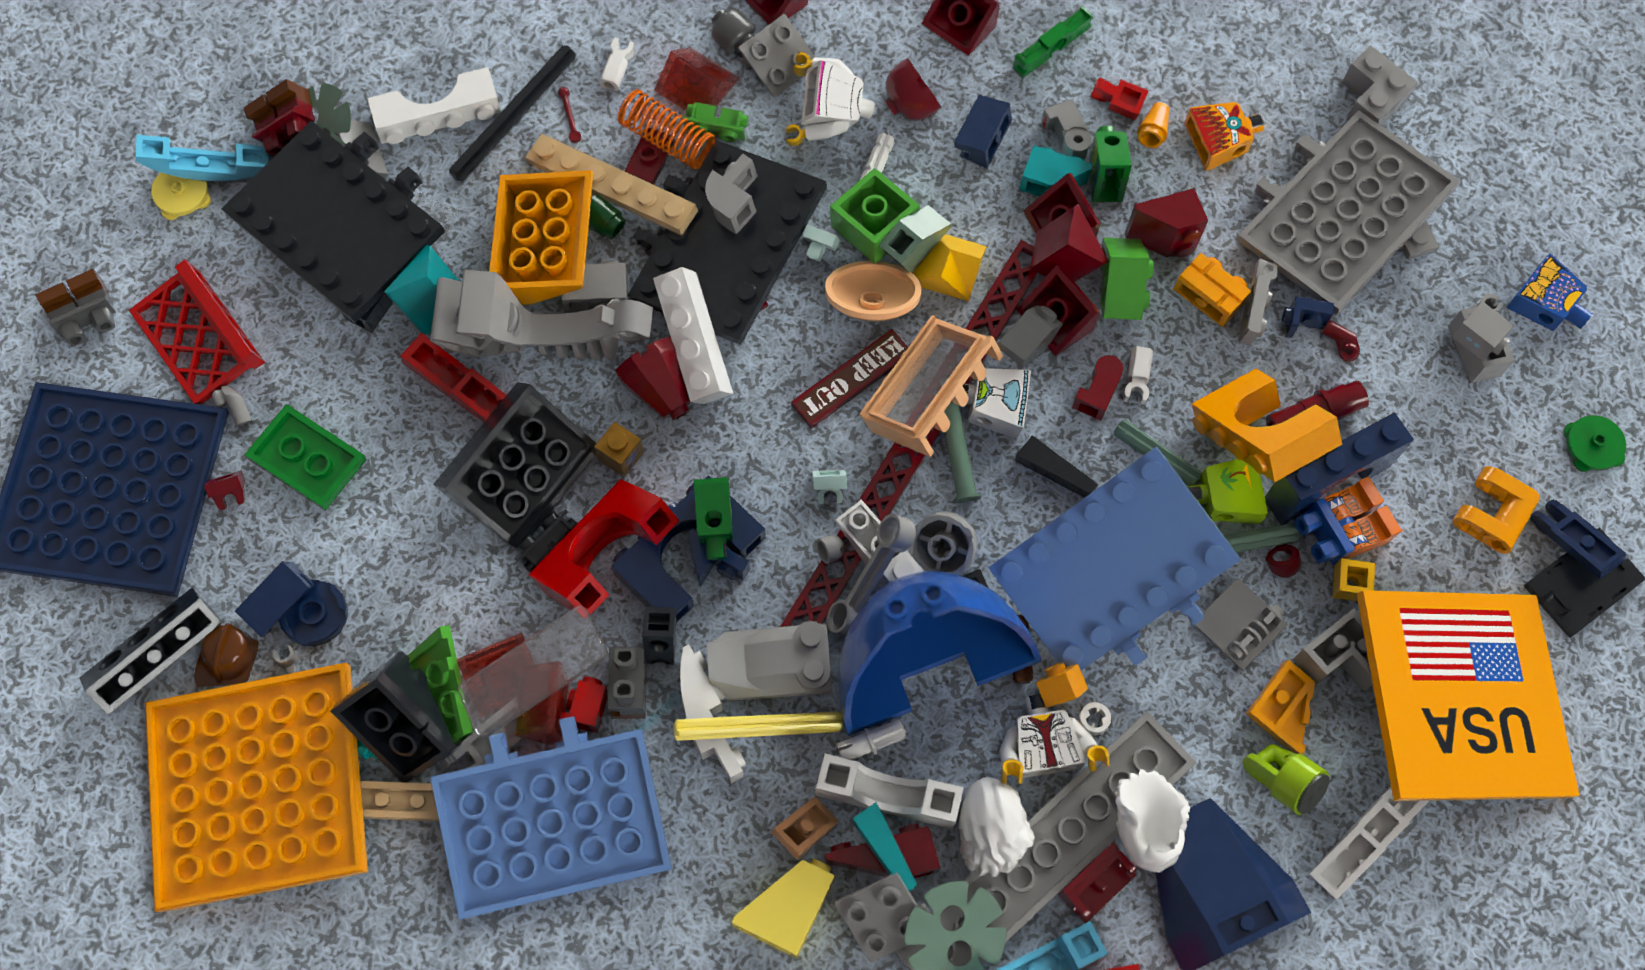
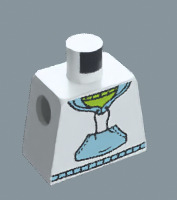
M985 368L986 377L983 381L973 379L972 385L963 384V388L968 395L967 404H969L967 420L988 430L1018 438L1025 423L1031 370Z

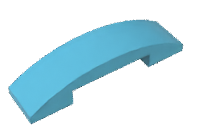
M136 135V162L155 171L180 178L201 181L247 179L254 177L269 162V154L266 153L264 146L236 143V152L233 153L170 147L169 137Z
M1091 921L996 970H1079L1108 953Z

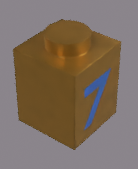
M615 421L594 446L598 460L623 477L628 474L644 453L641 439Z

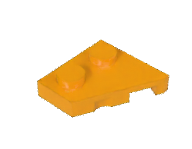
M1290 660L1283 661L1245 714L1291 752L1303 754L1306 745L1303 744L1305 725H1308L1310 721L1311 710L1309 704L1313 698L1315 681Z

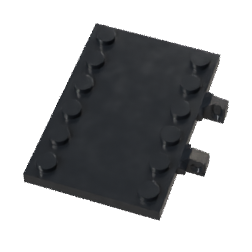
M311 120L221 209L229 218L356 323L385 294L384 291L426 245L432 246L444 234L445 229L411 201L415 196L413 192L422 184L420 177L415 171L406 167L396 176L395 181L390 178L387 182L368 166L369 161L367 159L379 148L371 136L363 132L352 143L348 142L343 146Z
M715 140V144L711 147L694 179L687 177L684 181L681 178L668 175L663 183L664 190L696 204L698 212L683 235H679L667 228L665 230L659 229L656 234L652 230L644 231L640 226L633 235L637 244L646 248L644 252L649 255V258L628 296L631 300L642 302L653 307V310L663 313L653 278L680 267L694 271L699 280L715 335L742 345L826 191L827 184L825 180ZM744 154L753 160L757 173V178L745 190L746 193L751 195L757 212L736 235L720 224L714 217L706 196L705 186L708 176L713 170L723 176L727 167Z

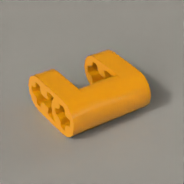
M1485 466L1478 475L1475 485L1478 489L1502 502L1495 517L1474 506L1462 505L1452 522L1455 527L1497 552L1508 554L1511 552L1537 506L1540 495L1536 490L1496 467Z

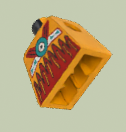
M1236 102L1191 107L1184 122L1205 171L1247 153L1254 140L1253 134L1263 132L1264 122L1261 115L1255 114L1245 117L1240 104Z

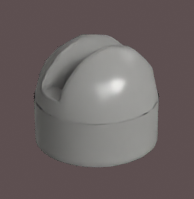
M827 535L817 539V551L825 564L837 561L844 554L845 549L842 547L844 543L839 536Z

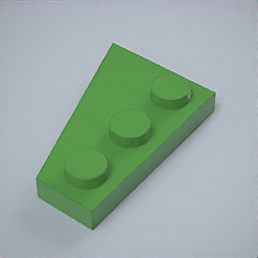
M450 625L438 627L407 656L410 658L409 665L413 670L420 668L426 674L428 687L456 748L473 733Z

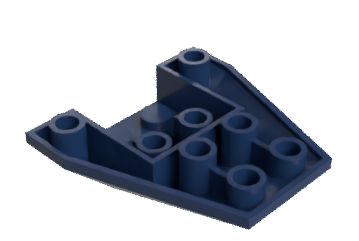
M1211 798L1190 807L1181 854L1175 864L1161 872H1155L1166 940L1181 970H1196L1311 913L1295 881Z

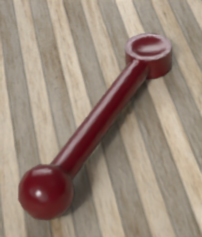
M561 87L558 90V96L563 100L571 131L569 139L573 143H578L581 140V134L576 130L568 99L570 91L566 87Z

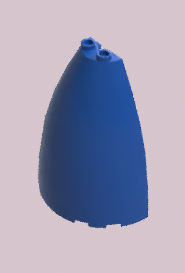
M938 571L914 573L894 580L881 588L867 601L855 617L844 640L839 673V699L847 734L851 736L864 731L865 728L869 729L913 712L901 680L965 656L977 686L1042 662L1037 645L1012 608L994 591L976 581L956 574Z

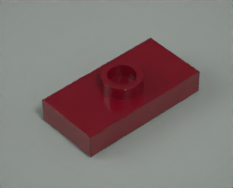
M651 127L647 130V134L651 132ZM655 130L653 137L657 135L658 130ZM664 132L661 133L658 141L663 138ZM671 134L667 136L664 144H666L669 141ZM640 138L625 172L655 185L669 154L664 152L662 148H657V145H652L651 141L648 142L645 138ZM674 138V140L671 142L670 148L674 145V143H675V138Z

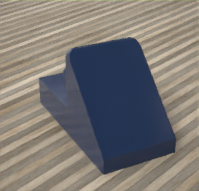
M691 528L688 538L700 587L714 565L717 566V572L725 578L734 580L737 577L744 581L750 571L749 560L727 549L726 559L707 560L706 542H699L697 531Z

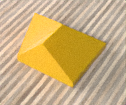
M945 234L913 271V274L918 278L922 288L969 302L987 246Z

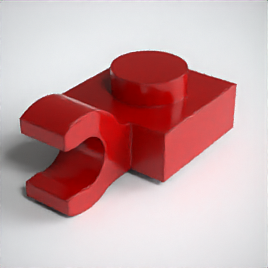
M1098 78L1090 98L1101 102H1111L1108 110L1136 121L1149 90L1122 79L1118 86L1105 79Z

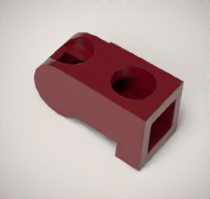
M1105 355L1098 359L1092 372V384L1089 391L1082 387L1079 388L1072 405L1073 409L1102 421L1123 374L1124 368L1120 359L1112 355Z

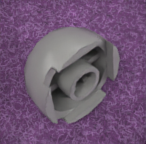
M942 511L926 516L915 525V539L908 551L925 572H947L960 576L970 568L977 554L978 539L974 528L967 519L953 512Z

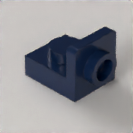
M1295 297L1290 307H1285L1283 311L1281 325L1286 326L1285 337H1293L1299 327V322H1302L1308 328L1326 326L1333 315L1334 303Z

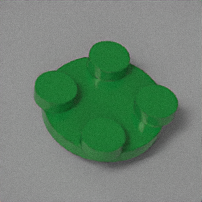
M1589 415L1564 427L1563 434L1566 438L1567 448L1574 458L1573 464L1577 470L1587 472L1590 469L1601 471L1612 467H1619L1625 462V436L1621 429L1610 419Z

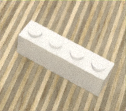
M680 267L653 278L668 330L676 349L677 359L690 402L706 404L733 394L696 272Z

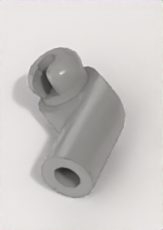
M222 386V389L215 390L212 393L216 406L223 407L228 404L236 426L252 421L244 398L232 387Z

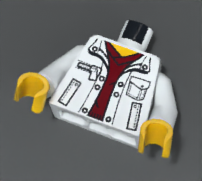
M1041 694L1025 698L1029 715L1018 717L1014 726L1007 729L999 750L1002 765V783L1007 782V776L1009 775L1015 776L1018 779V784H1021L1023 778L1082 769L1086 763L1085 758L1088 759V767L1091 772L1096 771V761L1104 762L1106 767L1110 766L1108 750L1103 746H1099L1090 733L1075 718L1068 716L1066 710L1049 712V709L1045 707Z

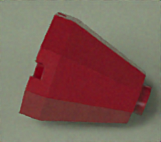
M668 336L646 346L647 351L641 354L638 351L631 355L615 369V372L622 385L663 419L671 417L674 421L690 411L687 406L692 402H690L675 346L671 336Z

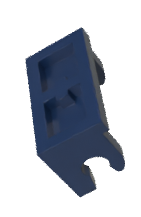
M978 95L954 141V147L962 150L959 157L988 169L1012 122L1010 103Z
M282 561L242 602L235 612L260 637H265L283 615L314 586V583L294 562Z

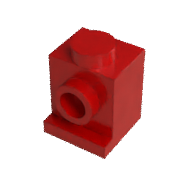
M587 676L579 680L576 690L571 689L567 699L566 709H569L570 712H562L561 719L575 717L578 729L598 733L608 699V690L606 686L602 685L603 682Z

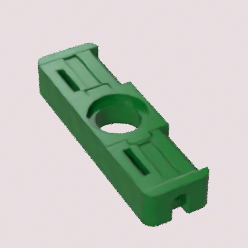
M1080 6V9L1063 22L1057 23L1023 52L1017 53L1014 57L1012 69L1023 79L1050 59L1054 51L1057 49L1062 50L1090 29V21L1093 20V15L1084 6Z

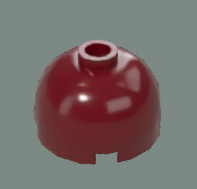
M908 58L898 63L889 72L885 83V89L889 97L884 101L894 115L900 112L908 120L919 121L932 116L937 110L942 108Z

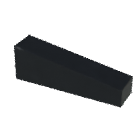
M1033 435L1016 454L1014 461L1084 498L1097 489L1098 483Z

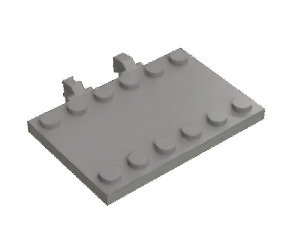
M1358 110L1327 143L1321 141L1318 144L1305 134L1297 141L1294 152H1300L1305 157V166L1287 185L1283 184L1280 187L1276 183L1271 184L1266 180L1265 175L1256 184L1254 192L1264 199L1262 204L1265 208L1238 235L1237 241L1261 259L1276 263L1278 272L1316 300L1334 303L1333 312L1338 315L1452 194L1461 180Z

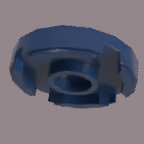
M311 580L314 586L283 615L279 623L281 629L291 641L302 646L317 647L330 642L340 634L347 622L348 606L345 597L335 585L329 582Z

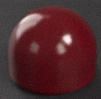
M1284 544L1276 546L1266 556L1269 569L1276 576L1282 578L1294 576L1301 567L1299 550L1293 545ZM1278 551H1284L1291 556L1285 561L1273 559L1274 554Z

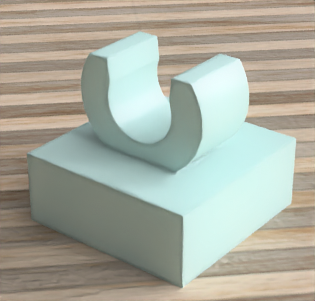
M808 224L803 233L804 239L811 242L806 255L809 256L808 258L819 262L823 257L825 248L836 251L840 241L837 235Z
M812 471L813 489L818 490L817 498L819 504H824V494L827 491L835 492L837 504L841 503L843 500L841 489H847L846 471Z

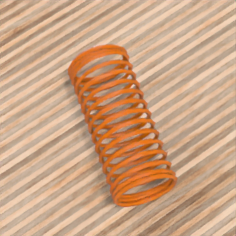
M639 89L627 95L618 111L617 121L621 126L628 128L629 131H634L635 134L645 138L646 141H651L652 145H657V148H662L664 152H668L671 156L674 155L675 159H679L683 163L685 162L687 166L694 170L701 167L711 147L715 144L714 134L706 133L705 129H700L699 125L694 126L693 122L688 123L687 118L683 119L682 115H677L675 111L671 112V108H665L664 104L660 105L659 101H654L652 97L648 98V94H643V91ZM637 94H639V98L635 101L634 105L632 106L628 118L624 121L625 113L630 102ZM652 100V103L647 108L648 101ZM658 104L657 108L652 112L654 105ZM663 107V111L658 115L660 108ZM669 111V114L663 120L665 112ZM675 114L674 118H673L672 121L669 123V120H670V118H671V115ZM641 118L640 124L636 127V122ZM677 118H680V122L674 128ZM647 121L646 127L641 131L643 124ZM684 121H686V125L682 128V130H681L680 133L678 134V132H679V130H680V128H681V126H682V123H683ZM653 124L651 132L647 134V130ZM689 125H692L691 129L688 131V133H687L686 136L684 137V135H685V133H686V131H687V129H688V126H689ZM659 127L657 135L653 137V133ZM697 128L696 134L693 136V138H692L691 141L689 142V145H688L686 151L682 154L683 148L686 146V144H687L688 141L690 140V138H691V136H692V134H693L694 129ZM665 130L663 138L658 141L659 136ZM703 132V136L697 141L699 134ZM671 133L669 141L664 144L665 139ZM678 134V136H677V138H676V141H675V144L670 148L671 142L674 140V138H675L676 135ZM684 137L683 142H682L680 148L676 151L677 145L680 143V141H681L682 138ZM708 139V142L705 148L703 149L702 153L695 160V157L700 147ZM692 149L690 156L687 158L689 151Z

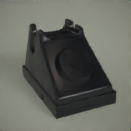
M399 651L375 671L369 672L347 696L333 706L330 712L401 782L407 783L450 755L456 745L453 743L451 734L428 687L426 674L420 668L413 670L409 665L410 658L403 651Z

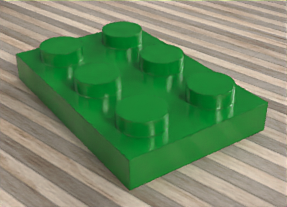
M287 404L244 454L249 461L325 511L367 460L364 454Z

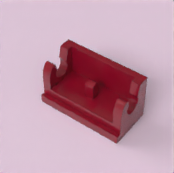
M1112 842L1058 895L1085 924L1136 876L1134 872L1137 869L1119 850L1118 846Z

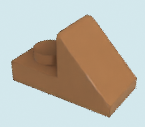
M813 797L777 825L771 833L797 860L801 861L809 850L831 832L840 821L816 797Z

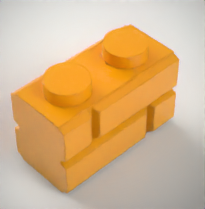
M1202 253L1179 275L1173 288L1174 291L1221 327H1224L1239 311L1252 292L1244 279L1239 276H1231L1223 269L1222 264L1216 258L1206 257Z

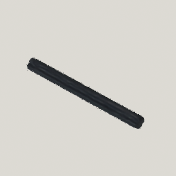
M566 45L559 48L449 168V173L455 180L464 181L576 58V53L570 46Z

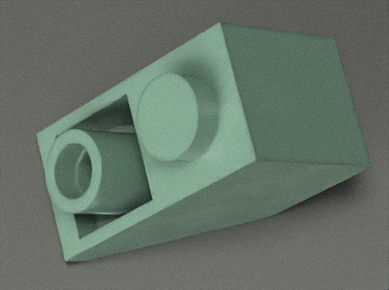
M927 205L899 220L879 246L903 268L913 273L953 225Z

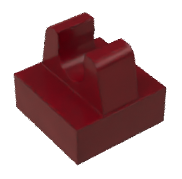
M242 470L210 479L204 485L208 498L212 497L220 510L227 508L225 501L227 494L234 495L238 505L243 504L245 501V479Z

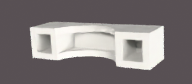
M488 67L459 74L452 92L444 99L435 103H414L403 97L398 90L367 98L375 129L382 144L387 142L397 144L406 137L414 135L427 136L440 128H458L467 121L475 119L488 120L495 114L501 113Z
M824 754L816 786V796L863 808H868L877 802L881 812L953 829L957 820L964 787L931 779L912 780L895 777L872 770L857 761Z

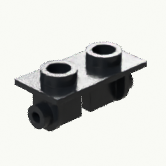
M567 510L561 511L559 514L552 511L540 523L543 530L535 538L531 534L528 535L516 547L520 553L514 559L518 561L524 558L527 562L523 566L528 572H531L552 551L548 547L551 542L556 546L578 524L572 518L568 521L563 518L568 513Z

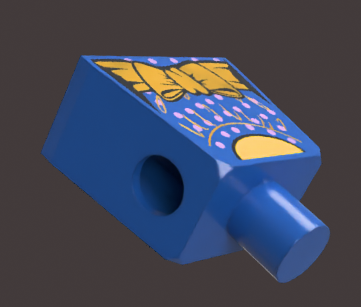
M1550 253L1507 305V308L1552 331L1564 319L1581 329L1593 315V313L1577 303L1587 291L1586 285Z

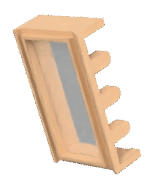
M932 315L920 329L908 349L903 352L891 372L884 378L872 398L865 404L860 412V416L873 433L931 457L934 451L925 438L933 426L942 432H946L949 429L950 421L944 411L951 401L961 407L967 404L968 395L963 388V384L969 376L978 381L985 379L986 369L981 362L984 355H990L993 359L1000 361L1003 354L993 336L978 334L939 320L935 315Z

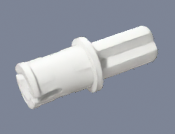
M895 720L870 731L868 728H865V733L842 742H837L836 745L841 758L854 760L871 752L876 755V750L904 740L906 732L901 721Z

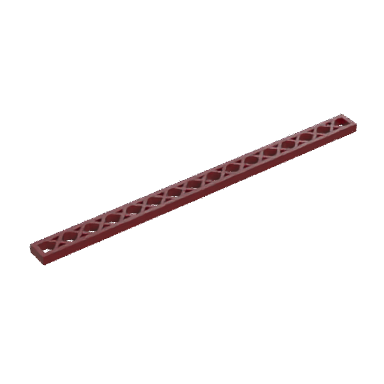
M1023 240L1019 241L965 329L973 331L987 327L989 336H993L995 341H997L1038 274L1031 270L1030 266L1021 268L1018 260L1022 252L1032 257L1033 245ZM1017 278L1020 289L1006 293L1003 282ZM1002 302L1005 310L1004 315L990 317L988 306ZM955 344L907 421V426L913 428L925 411L926 406L936 396L934 395L935 391L938 393L941 389L942 380L948 379L957 367V356L967 353L970 348ZM987 354L981 359L982 364L988 356ZM969 376L965 384H970L973 378ZM935 428L927 434V441L931 447L941 432ZM894 442L858 502L862 500L869 508L876 507L880 521L891 514L926 457L922 453H918L915 457L914 453L917 451L908 447L901 448L902 445ZM908 454L911 462L910 468L895 471L893 459ZM892 480L895 490L894 494L879 498L876 489L877 485ZM840 529L837 536L843 541L846 536ZM856 550L844 552L840 559L832 562L842 561L845 573L839 578L829 580L826 572L828 564H825L822 560L820 561L780 627L791 626L795 619L807 616L809 621L819 624L824 623L830 607L839 599L862 561ZM848 559H853L849 565ZM821 575H822L823 581H822V582H818V580L820 579V577H821ZM836 586V588L834 589V591H833V593H832L831 587ZM825 589L828 598L827 603L811 608L808 597L810 593ZM805 603L806 609L800 610ZM819 614L815 620L813 615Z

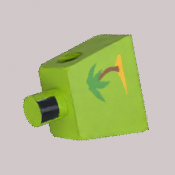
M1234 459L1208 466L1202 472L1200 478L1201 485L1187 486L1200 505H1205V511L1212 517V521L1261 524L1268 515L1261 474H1258L1252 466L1243 460Z

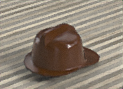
M226 623V625L216 627L202 641L201 652L195 667L194 680L196 686H229L247 682L257 656L259 642L232 624Z

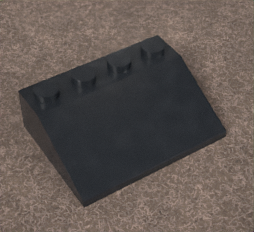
M517 382L433 485L459 507L516 549L528 535H532L536 531L540 523L548 516L597 455L594 447L597 443L532 385Z

